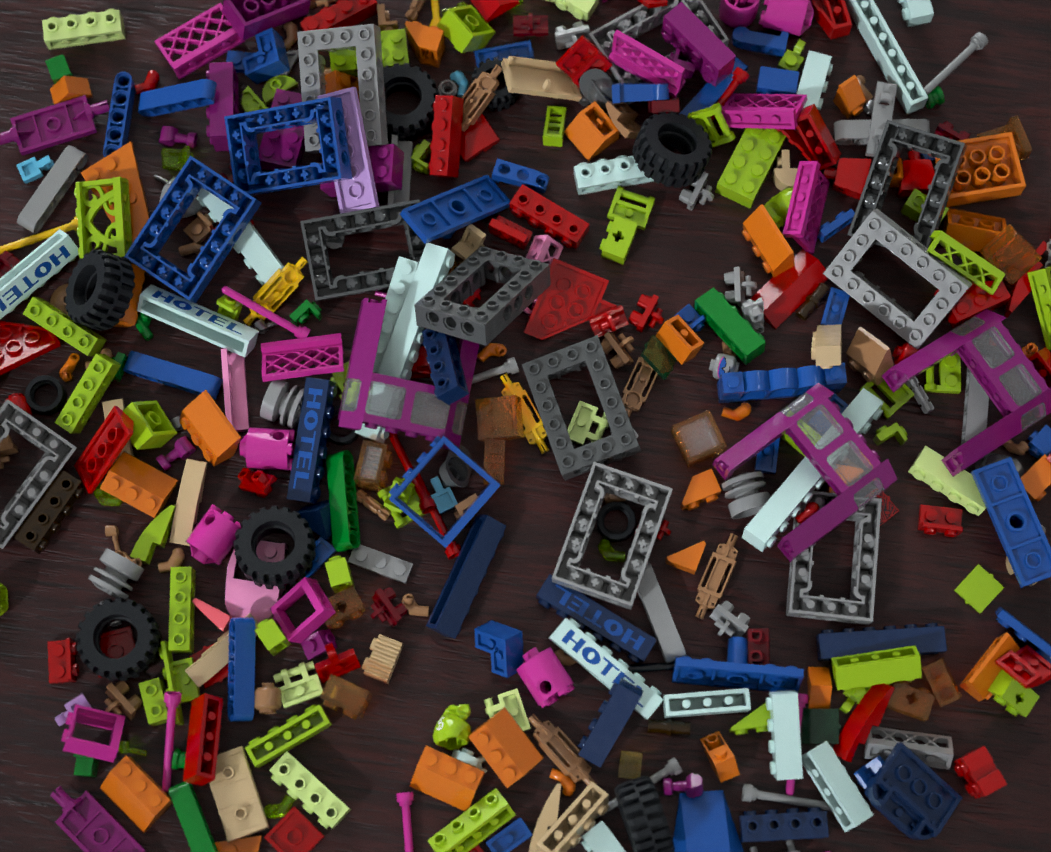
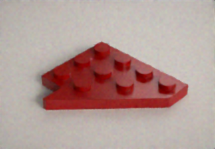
M553 258L550 264L551 285L537 297L523 333L544 340L586 322L589 318L617 307L615 304L602 300L609 280Z
M0 321V375L60 347V341L53 333L43 327Z

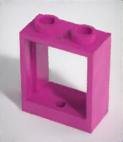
M304 577L270 608L274 615L273 619L280 625L287 640L296 643H302L336 613L318 581ZM306 593L316 611L295 629L286 610Z
M75 704L73 712H68L65 722L69 727L64 729L61 741L65 742L63 751L114 763L126 716ZM76 722L111 730L109 746L73 737Z

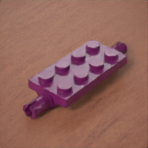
M86 95L10 118L12 127L10 130L0 133V145L14 141L17 143L19 151L23 156L97 133L93 120L94 116L109 112V103L106 99L105 101L90 105Z
M61 786L55 789V793H51L50 796L63 808L62 815L55 823L84 852H146V849L89 791H85L77 799H72Z

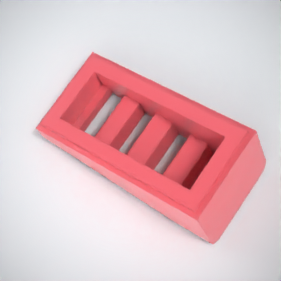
M197 598L193 599L194 605L222 632L228 631L229 622L232 618L230 615Z

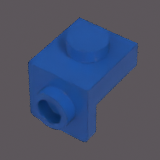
M880 755L854 773L857 783L864 789L867 787L870 776H875L884 763Z

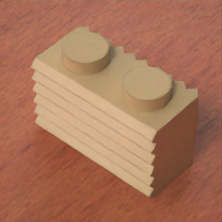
M381 634L378 635V638L374 637L370 649L373 651L370 658H365L362 666L364 675L388 684L404 644Z

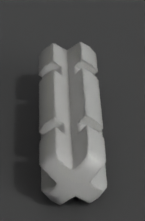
M914 377L906 382V384L915 394L914 398L918 405L921 404L922 407L920 408L923 413L928 414L934 410V406L931 401H928L929 397L923 387L918 385L920 382L917 377Z

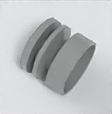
M283 380L272 381L263 398L260 417L275 422L280 416V425L285 426L287 424L288 428L295 429L299 424L304 388L300 390V387L295 385L289 392L288 382Z
M763 472L739 474L722 483V490L728 491L724 495L725 498H735L733 502L728 504L732 519H740L757 514L771 498L769 492H759V490L767 485L765 481H761L764 478Z
M106 548L99 559L106 566L103 570L98 567L93 569L101 574L100 578L90 574L88 579L103 592L113 597L127 600L129 595L122 592V588L124 587L132 591L133 588L127 583V580L138 581L145 569Z

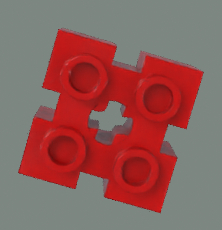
M985 746L976 748L954 760L956 773L960 778L964 776L967 781L965 788L971 797L974 796L975 799L986 797L1007 785Z

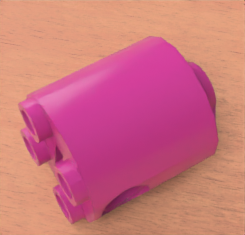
M720 0L719 18L733 28L739 26L747 27L755 20L760 0Z
M810 0L764 1L767 9L766 11L762 10L759 21L763 28L789 32V34L800 36L810 27L814 14Z
M249 428L247 434L241 439L239 447L240 456L246 458L247 468L291 470L292 456L295 449L293 442H295L296 431L295 429Z
M213 504L185 541L190 545L191 556L203 565L209 563L220 565L234 546L237 529H242L241 523L238 521L234 523L233 516L225 511L221 514L222 510Z
M535 647L522 656L525 663L519 666L516 671L538 706L542 708L550 706L558 701L557 696L566 695L575 689L574 682L551 647L542 652H539Z

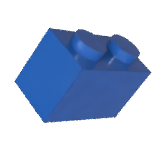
M760 66L756 94H796L799 72Z

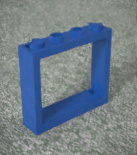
M443 435L441 438L437 436L430 444L432 449L427 454L423 452L416 460L419 464L414 469L410 467L402 476L405 480L400 485L396 483L389 491L391 494L389 500L446 548L500 487V483ZM445 444L488 481L489 484L443 536L401 500L399 496Z

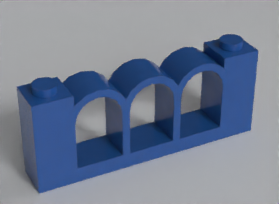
M841 363L840 366H833L830 369H822L820 366L811 365L797 369L778 368L769 371L753 370L722 373L717 382L719 403L799 397L804 396L805 392L817 383H820L834 393H839L847 383L845 363Z

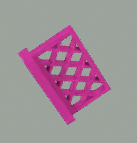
M221 3L155 40L157 47L179 80L228 52V50L245 42V40L242 41L233 27L226 32L222 31L223 25L232 26L228 20H225L224 14H222L221 19L212 18L213 14L219 11L222 12L223 5ZM200 22H206L204 29L196 28V25ZM210 23L219 24L217 31L209 30ZM184 31L190 32L188 39L179 38L180 34ZM194 33H201V40L192 39ZM207 34L215 35L214 39L209 42L205 41ZM167 41H173L171 48H165L162 44ZM178 42L186 43L184 50L176 49ZM190 44L199 45L197 49L188 51ZM174 54L182 55L178 60L172 61Z
M615 31L612 52L608 60L647 83H669V96L676 98L686 82L684 79L685 68L621 31Z
M733 93L726 104L721 106V112L729 128L796 129L797 118L807 102V95Z
M799 161L783 235L787 238H793L806 252L814 254L830 181L821 173V164L818 161Z
M341 333L261 343L263 382L344 371V347ZM323 357L327 359L324 362L319 361ZM303 360H304V361H307V362L304 363L303 365H302V364H299V363H300L301 361H303ZM333 362L339 364V365H332V366H330V364L333 363ZM282 363L286 364L284 367L279 366ZM313 364L317 366L315 368H309ZM272 370L277 371V372H275V373H270V374H268V373L271 372Z

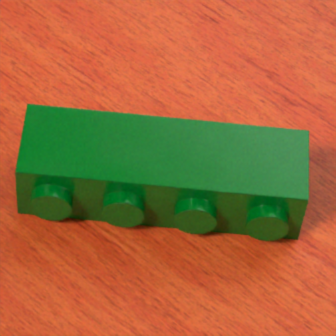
M713 287L695 300L694 309L700 316L704 315L706 317L705 322L745 365L764 353L766 343L764 337L752 328L751 323L747 319H743L739 315L737 308L733 305L731 306L726 301L723 293L718 292Z

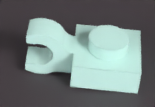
M462 748L461 751L453 750L451 757L487 773V770L481 766L482 762L486 761L483 756L473 757L474 752Z

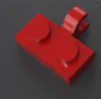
M332 642L324 645L329 658L314 664L322 683L361 667L353 648L337 655Z

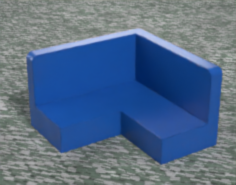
M269 28L256 34L258 52L242 58L245 75L255 84H260L289 71L290 67L283 37L273 28Z
M493 620L475 628V648L491 653L492 673L506 678L516 674V669L524 663L522 657V631Z

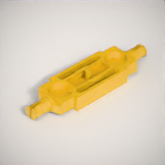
M302 256L295 265L287 263L282 269L279 268L253 296V301L274 313L299 286L298 283L304 278L301 269L308 263V260ZM249 308L251 313L243 321L250 326L256 318L265 320L266 317Z
M507 373L504 374L505 378L503 375L500 376L505 386L501 391L505 398L504 403L522 436L527 438L530 445L537 444L541 454H544L545 451L548 452L549 449L544 442L547 434L543 422L526 390L522 389L519 382L512 383ZM525 396L540 420L538 423L535 421L529 406L524 401ZM511 404L514 406L517 412L516 414L518 415L520 421L523 423L525 427L524 431L521 429L519 423L517 422L513 412L509 407Z

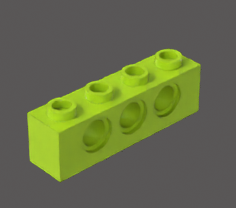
M32 297L23 312V315L87 356L94 357L96 353L99 354L107 339L88 327L74 322L68 314L43 298Z
M96 353L55 423L71 434L81 433L121 364L106 354Z
M171 567L168 650L173 654L194 653L195 605L192 601L195 598L196 571L192 567Z

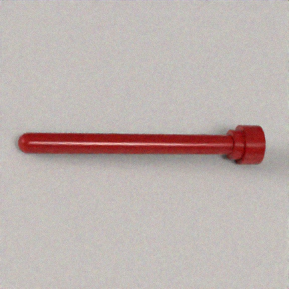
M736 67L732 73L733 80L717 101L721 106L726 104L737 86L743 82L745 83L750 75L743 69ZM710 116L712 121H714L715 116Z
M390 433L388 437L405 471L410 467L413 469L397 435ZM416 476L411 483L415 485L414 489L420 499L419 508L422 514H427L434 511L437 505L433 498L427 496L418 476Z
M419 473L417 476L427 496H430V498H432ZM436 508L430 514L439 532L444 536L448 530ZM453 540L445 548L448 559L457 557L461 550L460 544L453 542Z

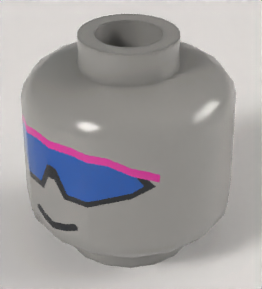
M719 353L715 359L711 358L709 370L713 371L712 375L715 379H719L722 373L738 372L740 362H737L735 356Z

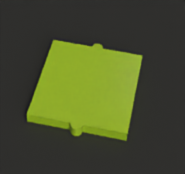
M978 564L954 591L965 600V604H969L980 614L1004 587L993 578V574H989Z

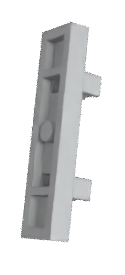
M880 81L876 84L866 156L868 157L875 156L887 120L892 121L897 84Z

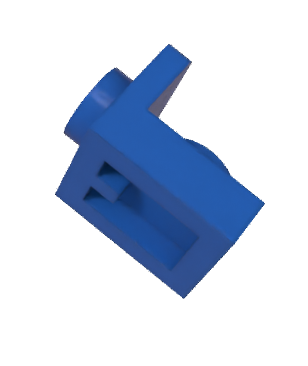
M690 304L677 313L695 333L704 328L706 317L704 315L700 316Z

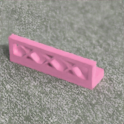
M535 235L526 258L546 262L550 265L553 258L559 259L564 246L548 235ZM550 244L556 248L553 256L549 255L548 249ZM536 299L532 302L531 309L527 307L523 312L530 316Z
M227 348L221 349L225 416L237 432H245L250 428L245 357L229 353Z

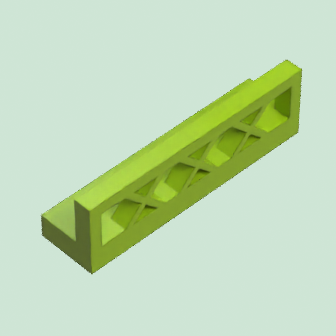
M942 230L933 231L929 237L933 241L927 252L993 295L1004 278L1005 273ZM937 244H940L946 248L947 253L939 254L934 249ZM951 254L961 258L963 264H954ZM968 265L976 268L979 274L970 275ZM984 276L995 280L991 287L985 285Z
M1051 266L1027 273L1045 345L1048 350H1051Z

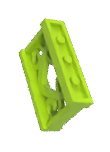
M113 177L111 179L76 182L74 195L77 199L75 213L78 218L77 236L79 238L78 255L80 259L84 258L86 253L92 251V242L96 243L95 249H98L102 242V250L106 252L108 245L117 248V253L112 254L125 258V254L132 245L128 179ZM113 186V190L104 193L102 187ZM92 188L97 189L100 198L92 194L93 199L89 201L88 191ZM107 202H109V205H112L114 202V210L109 208ZM102 207H104L107 213L115 216V222L108 226L105 235L93 223L96 214ZM113 229H116V236L111 233Z

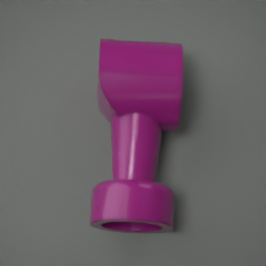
M162 127L159 139L160 144L172 147L175 143H186L187 147L196 148L197 133L189 132L188 135L178 133L179 130L175 127Z
M187 436L177 439L174 445L175 448L166 456L161 454L156 457V460L165 471L171 467L170 463L179 457L182 460L186 459L195 452L196 448L190 443Z
M691 773L685 781L672 782L671 778H663L664 795H672L673 791H685L688 797L695 798L703 794V780L700 775Z

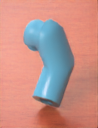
M455 71L451 73L450 79L458 84L457 97L462 98L469 87V81L463 72Z

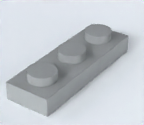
M361 544L358 548L352 550L348 560L350 564L404 584L407 583L413 568V564Z

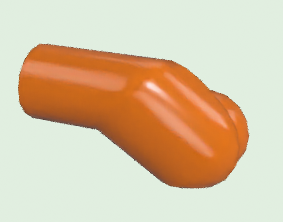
M552 768L549 778L560 781L563 787L562 793L565 796H571L576 789L575 783L569 776H565L561 770Z

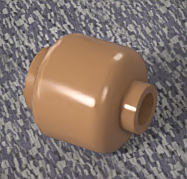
M262 683V687L255 689L254 708L259 710L260 714H276V710H279L282 706L281 689L274 687V683Z

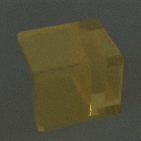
M621 750L618 777L625 779L639 778L643 753Z

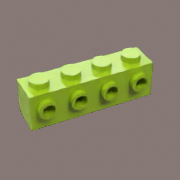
M915 645L831 658L833 678L837 690H851L857 687H871L877 684H892L897 681H913L917 678H922L920 654Z
M314 704L305 709V713L299 717L295 715L286 720L287 724L280 728L276 726L267 732L268 735L251 740L249 746L245 747L254 766L257 768L262 767L286 751L291 750L332 726L323 707L320 704L317 706Z
M495 788L427 841L435 852H469L516 814L497 788Z

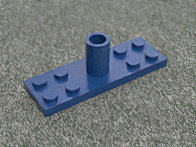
M485 175L402 210L400 215L423 243L426 244L440 237L444 239L452 238L456 230L509 208L510 200L488 175Z
M1009 457L973 470L971 472L1020 587L1023 588L1050 578L1051 547L1012 458Z
M1000 606L995 612L998 617L996 620L1007 629L1010 626L1015 629V635L1022 641L1026 642L1028 639L1038 647L1036 652L1051 664V644Z
M731 637L728 639L727 662L713 661L710 658L699 660L688 656L676 657L672 673V683L738 689L749 688V690L760 691L795 690L798 693L804 677V669H799L796 666L777 667L774 664H748V639L744 637Z

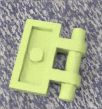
M579 401L567 429L571 441L583 446L586 439L590 440L591 443L602 439L605 429L609 427L605 413H603L602 418L596 416L598 407ZM593 423L598 425L595 434L589 432Z
M313 661L299 663L297 667L289 670L285 668L280 670V673L273 675L275 683L284 681L285 686L279 687L281 689V701L284 709L324 695L318 674L309 676L308 671L315 669ZM302 674L303 679L291 683V677Z
M517 688L497 695L499 704L494 705L492 698L484 700L486 706L484 710L486 715H489V718L505 707L523 731L531 729Z

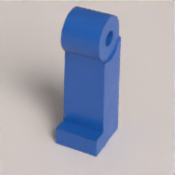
M739 26L734 29L731 42L740 49L783 57L789 32L781 31L780 36L749 31L746 27Z
M669 83L612 84V103L669 99Z
M497 158L491 179L496 183L500 181L519 187L523 184L537 193H545L550 177L537 170Z

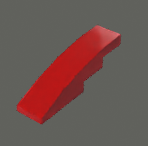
M1045 241L1040 244L1029 258L1016 279L1010 294L1011 298L1006 306L1004 314L1006 318L1011 315L1032 291L1027 273L1039 270L1043 266L1038 259L1046 251L1047 243Z
M877 684L868 690L850 715L833 748L836 756L848 762L852 761L858 744L866 743L872 726L879 727L895 687L889 684Z

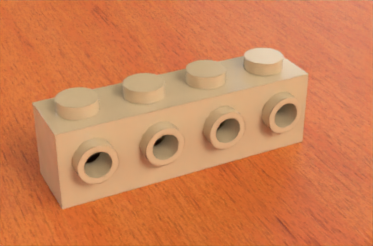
M841 324L817 325V330L813 332L811 359L816 360V366H820L822 369L840 366L842 356Z
M591 782L536 843V851L567 852L571 846L575 847L580 842L581 835L585 831L588 832L592 829L595 819L599 815L603 816L608 810L609 794L594 782Z

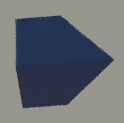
M329 499L317 502V504L307 505L297 511L300 513L301 518L306 519L311 530L323 539L327 540L332 536Z

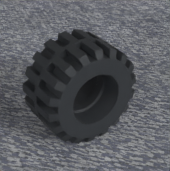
M494 57V60L488 58L485 63L481 61L479 67H475L474 74L472 73L471 84L475 78L478 79L482 72L491 73L496 64L502 68L501 62L504 58L502 60H498V57ZM502 70L496 79H501L506 83ZM506 85L503 89L494 91L496 95L487 107L492 112H494V109H498V112L502 111V108L507 110L510 108L509 104L514 105L516 103L519 93H509Z

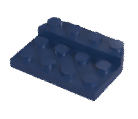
M902 742L895 745L876 775L870 776L865 788V795L869 798L871 804L901 832L914 840H926L936 837L962 799L954 789Z

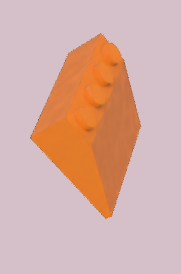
M1012 132L959 140V142L965 143L967 148L946 207L1021 195L1026 187ZM935 157L936 163L941 159Z

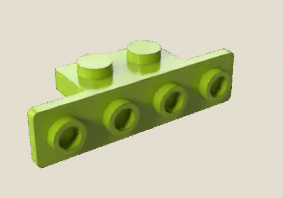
M161 641L159 655L164 660L165 665L162 671L164 679L168 682L166 692L177 691L182 693L181 703L176 707L175 724L184 725L181 704L191 702L193 699L201 696L199 687L185 672L194 663V658L191 657L173 662L172 653L168 650V642Z

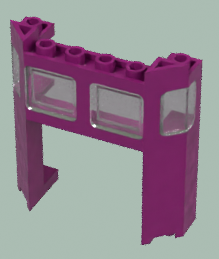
M364 298L361 301L337 419L339 420L338 427L359 431L361 430L362 423H364L366 428L377 429V426L383 427L385 432L394 434L402 431L406 432L405 436L417 438L418 435L425 436V440L431 442L437 436L441 438L445 435L457 447H460L479 344L460 338L458 350L469 394L447 405L442 400L437 399L434 394L435 386L373 373L387 300L382 299L378 303V300L370 299V302H368L369 298ZM445 444L441 447L442 449L451 450Z
M988 309L894 365L882 375L894 393L909 380L946 357H952L958 353L1004 418L963 443L941 460L953 477L1051 413V387L1047 386L1044 378L1039 375L1033 363L1023 353L1021 346L1015 342L1009 330L1002 324L1006 317Z
M820 383L806 391L713 462V466L726 481L733 475L736 469L786 433L836 493V498L781 539L778 548L790 562L887 490L897 480L889 459L887 458L882 463L879 461V455L874 450L869 449L866 445V439L861 434L856 433L852 422L847 417L844 418L842 416L839 406L834 401H830L834 392Z

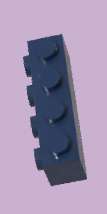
M430 329L422 331L423 345L427 351L426 359L431 369L430 377L435 386L434 394L438 400H442L447 405H450L469 394L456 338Z
M622 678L618 684L613 683L608 692L611 695L608 702L605 700L602 702L598 710L601 713L599 718H593L588 727L591 732L588 737L584 735L578 745L581 748L578 755L600 768L643 694V690Z
M820 807L807 808L808 812H799V808L786 809V813L778 814V810H765L763 815H757L756 811H744V816L738 817L740 842L828 838L827 812L821 811Z

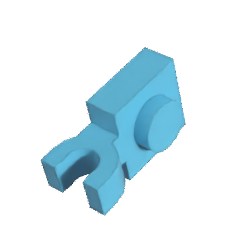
M49 155L39 161L32 157L17 164V168L23 182L27 184L43 177L42 171L51 170L54 161L50 159Z
M438 476L430 479L436 491L431 497L434 499L439 513L442 514L455 508V505L458 503L450 486L444 489Z

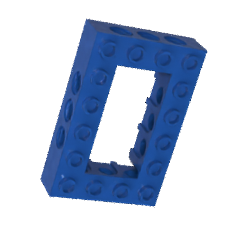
M326 97L224 116L233 183L251 196L352 179L341 98ZM317 123L318 128L316 131L319 133L321 147L319 153L322 154L323 163L313 162L307 166H292L290 169H275L272 172H261L256 134Z
M190 155L124 257L187 300L196 303L262 203ZM201 188H204L233 208H229L223 213L222 216L224 217L216 229L211 231L212 235L204 247L201 246V252L193 264L190 263L186 273L158 253Z

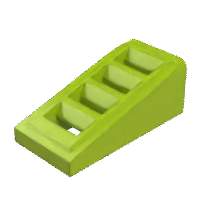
M547 106L543 132L544 146L562 147L567 107ZM551 114H552V115H562V116H561V117H555V116H551Z

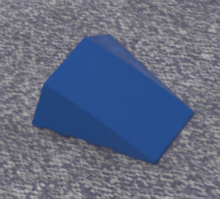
M723 790L703 791L702 795L695 798L688 797L686 793H680L673 835L674 852H744Z

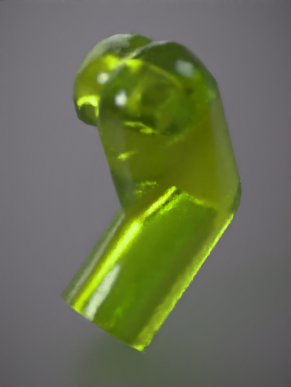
M101 485L96 487L94 496L101 505L121 506L122 500L110 496L109 493L101 490Z
M602 539L599 542L598 550L605 560L625 562V552L614 551L610 541L607 539Z
M286 794L280 804L266 805L264 808L265 815L271 819L284 817L295 800Z

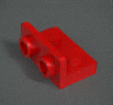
M498 216L496 219L492 218L489 223V233L525 250L533 235L532 231L501 216Z
M920 505L918 530H922L925 534L935 535L936 532L944 533V536L957 537V535L963 532V527H961L962 509Z
M66 638L65 640L48 642L50 684L76 682V676L79 675V666L77 663L75 664V655H78L75 640Z

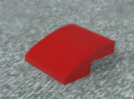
M582 35L556 62V66L571 77V81L579 87L580 77L584 72L595 68L606 72L612 66V63L594 44Z
M483 113L474 125L470 124L465 132L461 131L460 155L467 163L479 153L488 151L500 141V138Z
M1025 645L1015 653L1010 650L995 661L996 665L1025 689L1036 687L1051 679V664L1028 645Z

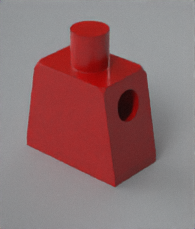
M909 151L908 160L902 161L903 179L898 186L897 195L898 197H909L914 189L927 195L929 191L928 185H931L935 174L930 159H920V152Z
M839 158L836 168H824L823 175L827 179L834 180L832 190L860 200L869 174L871 159Z

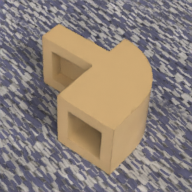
M781 150L780 156L776 157V168H774L772 173L773 183L780 191L785 188L794 187L798 168H790V150Z
M473 224L466 227L461 241L451 249L455 254V261L452 266L454 268L458 267L480 246H484L483 242L487 235Z

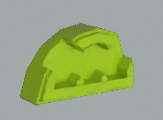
M278 75L271 78L263 87L262 97L265 105L273 102L276 88L291 91L299 86L298 83L286 75Z
M247 86L241 98V105L244 111L251 112L267 109L266 105Z

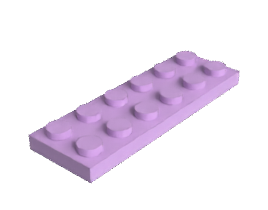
M350 87L317 96L318 99L326 97L342 99L352 179L334 182L340 214L379 207L357 88Z

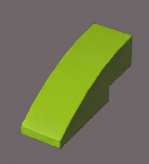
M170 505L163 510L142 532L131 552L130 557L132 559L140 558L142 563L149 565L156 546L165 548L172 529L175 512L174 505Z

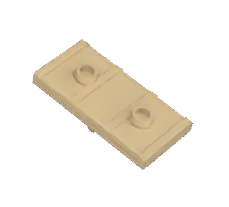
M509 56L501 62L509 93L567 99L578 102L582 98L580 88L571 81V77L556 66V62Z
M239 746L218 754L215 780L209 782L227 842L229 843L269 828L244 747Z

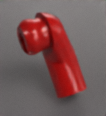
M155 70L148 72L144 83L135 85L137 95L156 88L159 74Z
M809 502L804 511L795 518L799 524L803 523L820 510L819 505L816 502Z

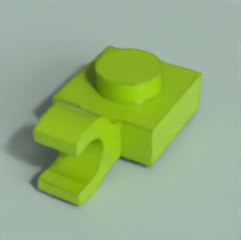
M799 39L793 52L787 49L777 68L798 71L804 61V58L800 55L805 48L806 42Z
M857 687L851 690H844L842 694L847 699L839 709L847 714L854 703L859 704L871 687Z

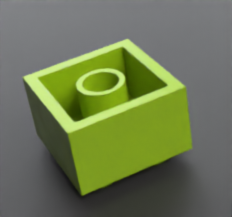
M472 5L449 8L437 25L441 30H444V36L461 53L484 49L495 34L494 29L485 22Z
M157 400L131 402L123 410L134 421L133 435L130 441L137 450L162 447L177 434Z

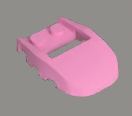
M260 541L256 547V555L265 562H279L285 559V549L288 548V545L285 543ZM233 549L227 566L225 605L227 612L232 618H244L251 613L258 623L264 619H273L274 615L270 608L282 598L286 584L284 589H278V586H273L272 590L266 589L264 584L259 587L255 585L254 581L234 579L237 559L234 553L235 549Z

